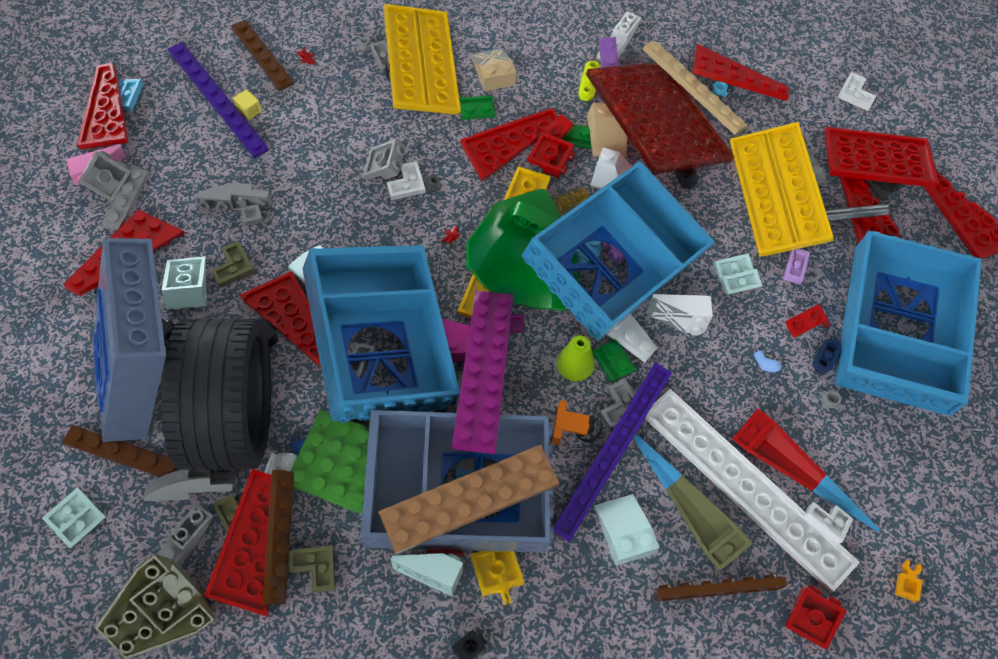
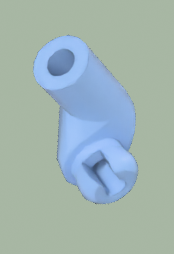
M762 350L754 353V357L762 370L773 373L781 370V363L776 360L767 359Z

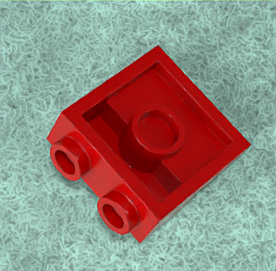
M542 132L529 154L527 162L543 168L544 173L559 179L561 174L565 175L568 161L572 162L575 156V152H573L574 144Z
M809 585L808 588L802 586L793 604L794 608L784 626L827 650L847 610L841 607V601L832 596L826 599L821 596L822 591L812 585Z

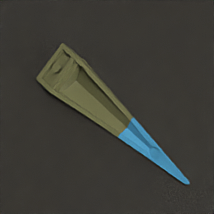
M634 435V441L681 513L702 550L716 568L721 571L753 544L752 541L734 521L640 436Z

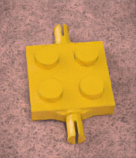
M480 551L470 554L482 597L500 593L503 605H507V601L510 604L512 599L508 590L524 585V579L515 552Z

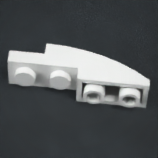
M626 12L613 29L611 37H616L618 57L629 43L641 21V17L630 12ZM600 51L597 54L598 59H600Z

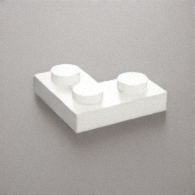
M851 72L837 98L868 111L876 96L861 89L867 78Z
M417 161L402 164V169L400 170L403 179L387 182L391 200L426 193Z
M814 502L807 508L803 516L811 526L817 528L827 539L833 541L836 545L843 542L853 520L852 517L837 505L828 514Z

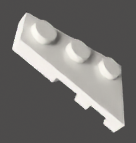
M632 315L628 316L607 334L644 363L658 348Z

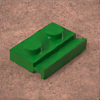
M492 95L459 98L462 120L495 118Z
M574 124V127L562 140L574 144V147L591 150L589 127Z
M615 339L596 350H592L593 356L612 384L637 370L619 342Z

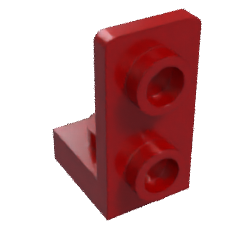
M820 304L785 321L787 328L794 338L821 324L824 328L832 326Z

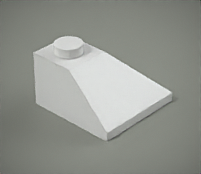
M603 147L591 186L601 189L632 166L620 152Z

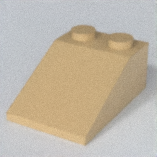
M593 102L587 114L593 156L599 157L604 147L620 152L626 158L628 118L625 105Z

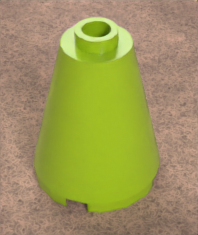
M575 336L557 357V369L565 379L573 382L583 381L594 371L595 361L591 344L585 336Z

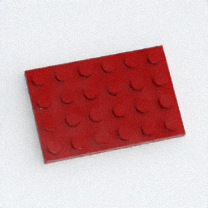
M825 127L824 138L830 175L937 188L939 181L928 139Z

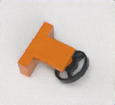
M559 401L551 444H560L562 431L576 433L577 437L586 443L595 441L601 435L603 424L598 417L566 411L567 402ZM598 420V422H599V429H598V432H597V433L595 434V436H594V435H593V431H594V429H595L594 424H595V422ZM580 434H589L590 439H583L581 438Z

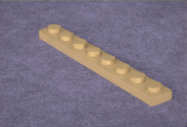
M653 41L645 44L643 50L734 135L742 132L747 127L742 118L731 111L730 107L719 100L718 96L714 95L706 85L702 84L694 74L690 73L683 64L679 63L660 43Z

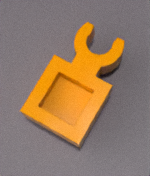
M907 560L902 564L904 573L898 574L895 595L918 602L920 601L923 580L918 579L917 575L921 572L922 566L917 564L913 571L909 566L910 561Z

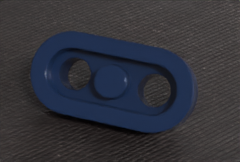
M826 339L813 359V368L819 373H828L841 353V344L835 339Z

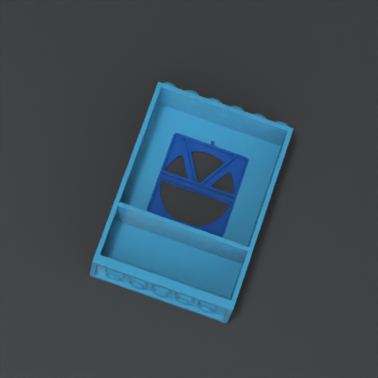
M639 161L534 236L523 252L522 257L534 269L537 276L549 286L551 292L556 294L563 305L574 314L576 320L582 323L590 336L599 341L647 302L653 294L658 293L698 260L715 241L643 163ZM592 241L606 242L616 247L623 254L628 266V275L623 285L585 243ZM580 249L590 260V263L573 264L572 257L575 251ZM597 269L591 291L586 290L576 281L573 271ZM603 276L616 291L608 294H599Z
M868 231L854 251L840 341L842 350L837 360L834 385L949 416L966 406L969 400L982 259L975 258L972 255L956 253L952 250L936 248L932 245L920 244L916 241L900 239L896 236L880 234L876 231ZM894 286L909 287L918 292V295L903 308ZM885 289L893 305L875 301L876 297ZM922 300H925L931 315L914 311V309ZM874 309L929 323L930 327L920 339L881 330L876 322Z
M424 246L310 248L302 270L331 421L344 423L358 418L361 421L370 419L371 410L446 411L458 397L460 390ZM367 327H380L390 331L401 341L405 350L348 354L351 338L358 331ZM407 358L405 374L401 375L388 359ZM370 361L363 379L359 378L350 365L351 362ZM378 361L397 380L396 384L387 387H377L370 384Z

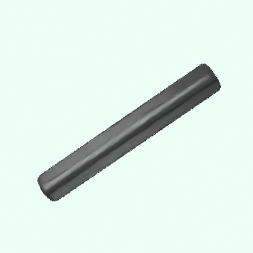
M889 204L825 211L828 220L888 215L890 207Z

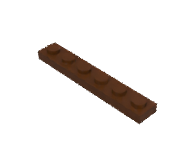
M245 19L231 25L233 32L279 92L294 85L293 80Z
M75 425L71 426L62 441V444L157 477L179 471L167 456L123 441L103 442L102 434Z
M272 470L262 604H286L294 472Z
M777 574L764 576V579L750 576L743 578V581H735V578L722 580V583H714V580L701 582V585H693L692 582L680 584V587H672L671 584L659 586V589L654 592L655 602L782 590L787 586L785 577H777Z

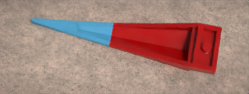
M759 408L732 438L750 454L830 503L837 505L840 509L874 530L880 531L789 435Z

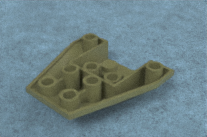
M155 553L136 567L95 626V629L124 659H129L196 634L211 623L215 617L206 598L203 597L204 593L179 565L174 560Z

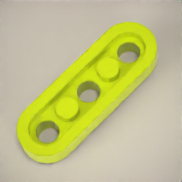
M588 61L584 67L578 93L579 98L584 101H591L595 97L601 71V65L597 61Z

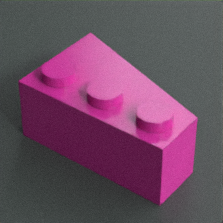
M442 318L452 362H465L470 326Z

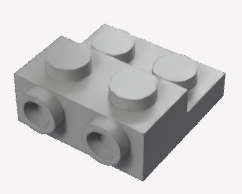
M397 139L370 148L363 177L372 179L381 176L384 179L397 176L399 170L402 169L401 161L403 155L406 154L405 146Z
M102 150L100 152L95 151L77 182L113 202L131 171L127 169L128 166L123 162H115L110 159L111 155Z

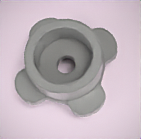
M369 36L356 39L355 41L356 45L359 46V50L364 52L369 51L370 44H373Z
M832 390L821 393L823 398L822 407L824 409L834 408L839 410L842 407L840 403L841 396L838 392Z

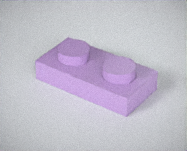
M802 249L790 251L783 276L784 280L801 285L810 252Z

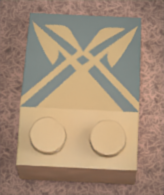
M502 48L471 54L484 91L516 85L515 67L510 57Z

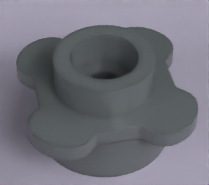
M432 174L431 176L423 177L424 186L427 191L434 192L436 189L442 188L437 175Z

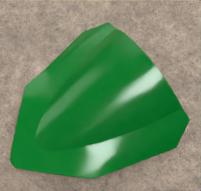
M537 189L495 203L466 241V268L490 292L513 295L514 304L534 309L564 311L566 307L556 294L551 292L549 286L537 276L534 269L522 257L532 238L561 218L549 193L544 189ZM576 251L572 257L573 264H577ZM573 271V275L579 283L578 271Z

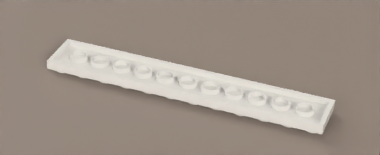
M669 389L653 404L645 419L830 593H833L860 563L841 544L836 545L833 541L827 539L817 528L811 526L803 518L805 511L675 392Z

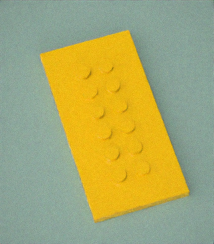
M384 4L383 11L393 108L460 114V100L447 12Z
M799 122L729 139L759 257L833 241L834 237Z

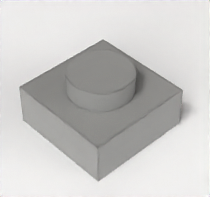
M259 204L240 208L245 226L263 223Z

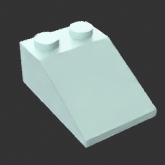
M206 257L167 260L162 285L166 310L206 306Z
M633 494L594 505L615 566L653 555L658 551L659 545L653 529Z
M445 554L395 555L391 558L393 570L450 596L453 595L463 573V562H460L461 559L453 554L448 556Z

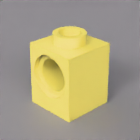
M247 89L233 98L237 110L248 120L262 111L259 100Z

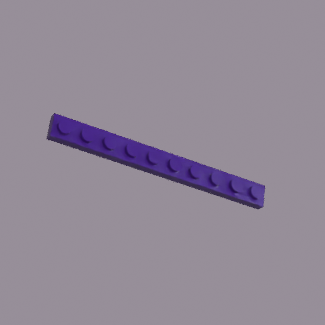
M180 42L168 48L169 54L251 156L255 159L268 152V146L184 43Z
M656 362L653 364L553 526L555 534L567 542L571 541L672 372Z

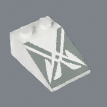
M653 294L647 309V315L685 333L701 335L705 332L713 317L711 296Z

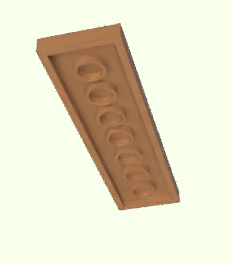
M539 445L379 511V515L396 555L559 486V481L542 446Z

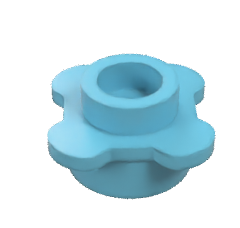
M720 81L712 83V93L714 95H721L723 97L728 95V85Z

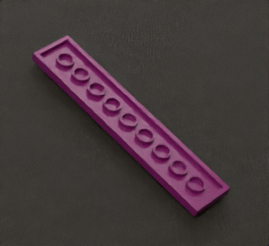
M479 290L475 292L452 449L495 454L513 303V295Z

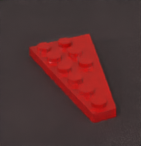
M699 44L696 45L692 68L693 74L787 101L789 87L708 48Z
M113 63L97 65L77 143L81 150L128 143L117 71Z
M553 108L462 138L460 139V144L482 182L535 143L541 133L558 118V115Z
M936 171L939 181L937 188L924 187V189L971 255L975 258L985 259L998 254V224L996 219L977 203H971L965 198L966 195L962 191H956L951 187L952 183Z
M839 177L848 208L879 205V200L877 197L872 196L869 191L870 187L864 179ZM889 215L851 218L858 244L868 231H876L880 234L903 239L899 234L900 230Z
M138 209L110 238L152 239L154 254V250L161 246L166 247L171 244V240L182 237L184 231ZM103 245L63 284L65 289L83 296L98 287Z
M292 271L239 295L248 306L321 368L309 301Z
M253 469L248 477L203 597L268 617L269 604H262L271 475Z

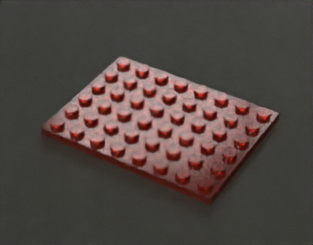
M658 63L591 68L587 70L586 76L653 175L727 163L734 159V155L687 90Z

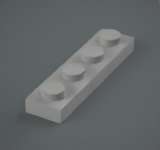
M131 167L129 176L116 195L102 222L104 228L118 230L125 223L150 174L148 170Z

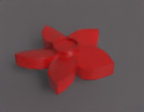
M305 47L302 48V52H297L300 57H303L301 59L302 63L314 64L312 58L314 53L307 52Z
M454 226L451 230H445L447 236L441 241H447L449 244L452 241H456L460 236L458 226Z

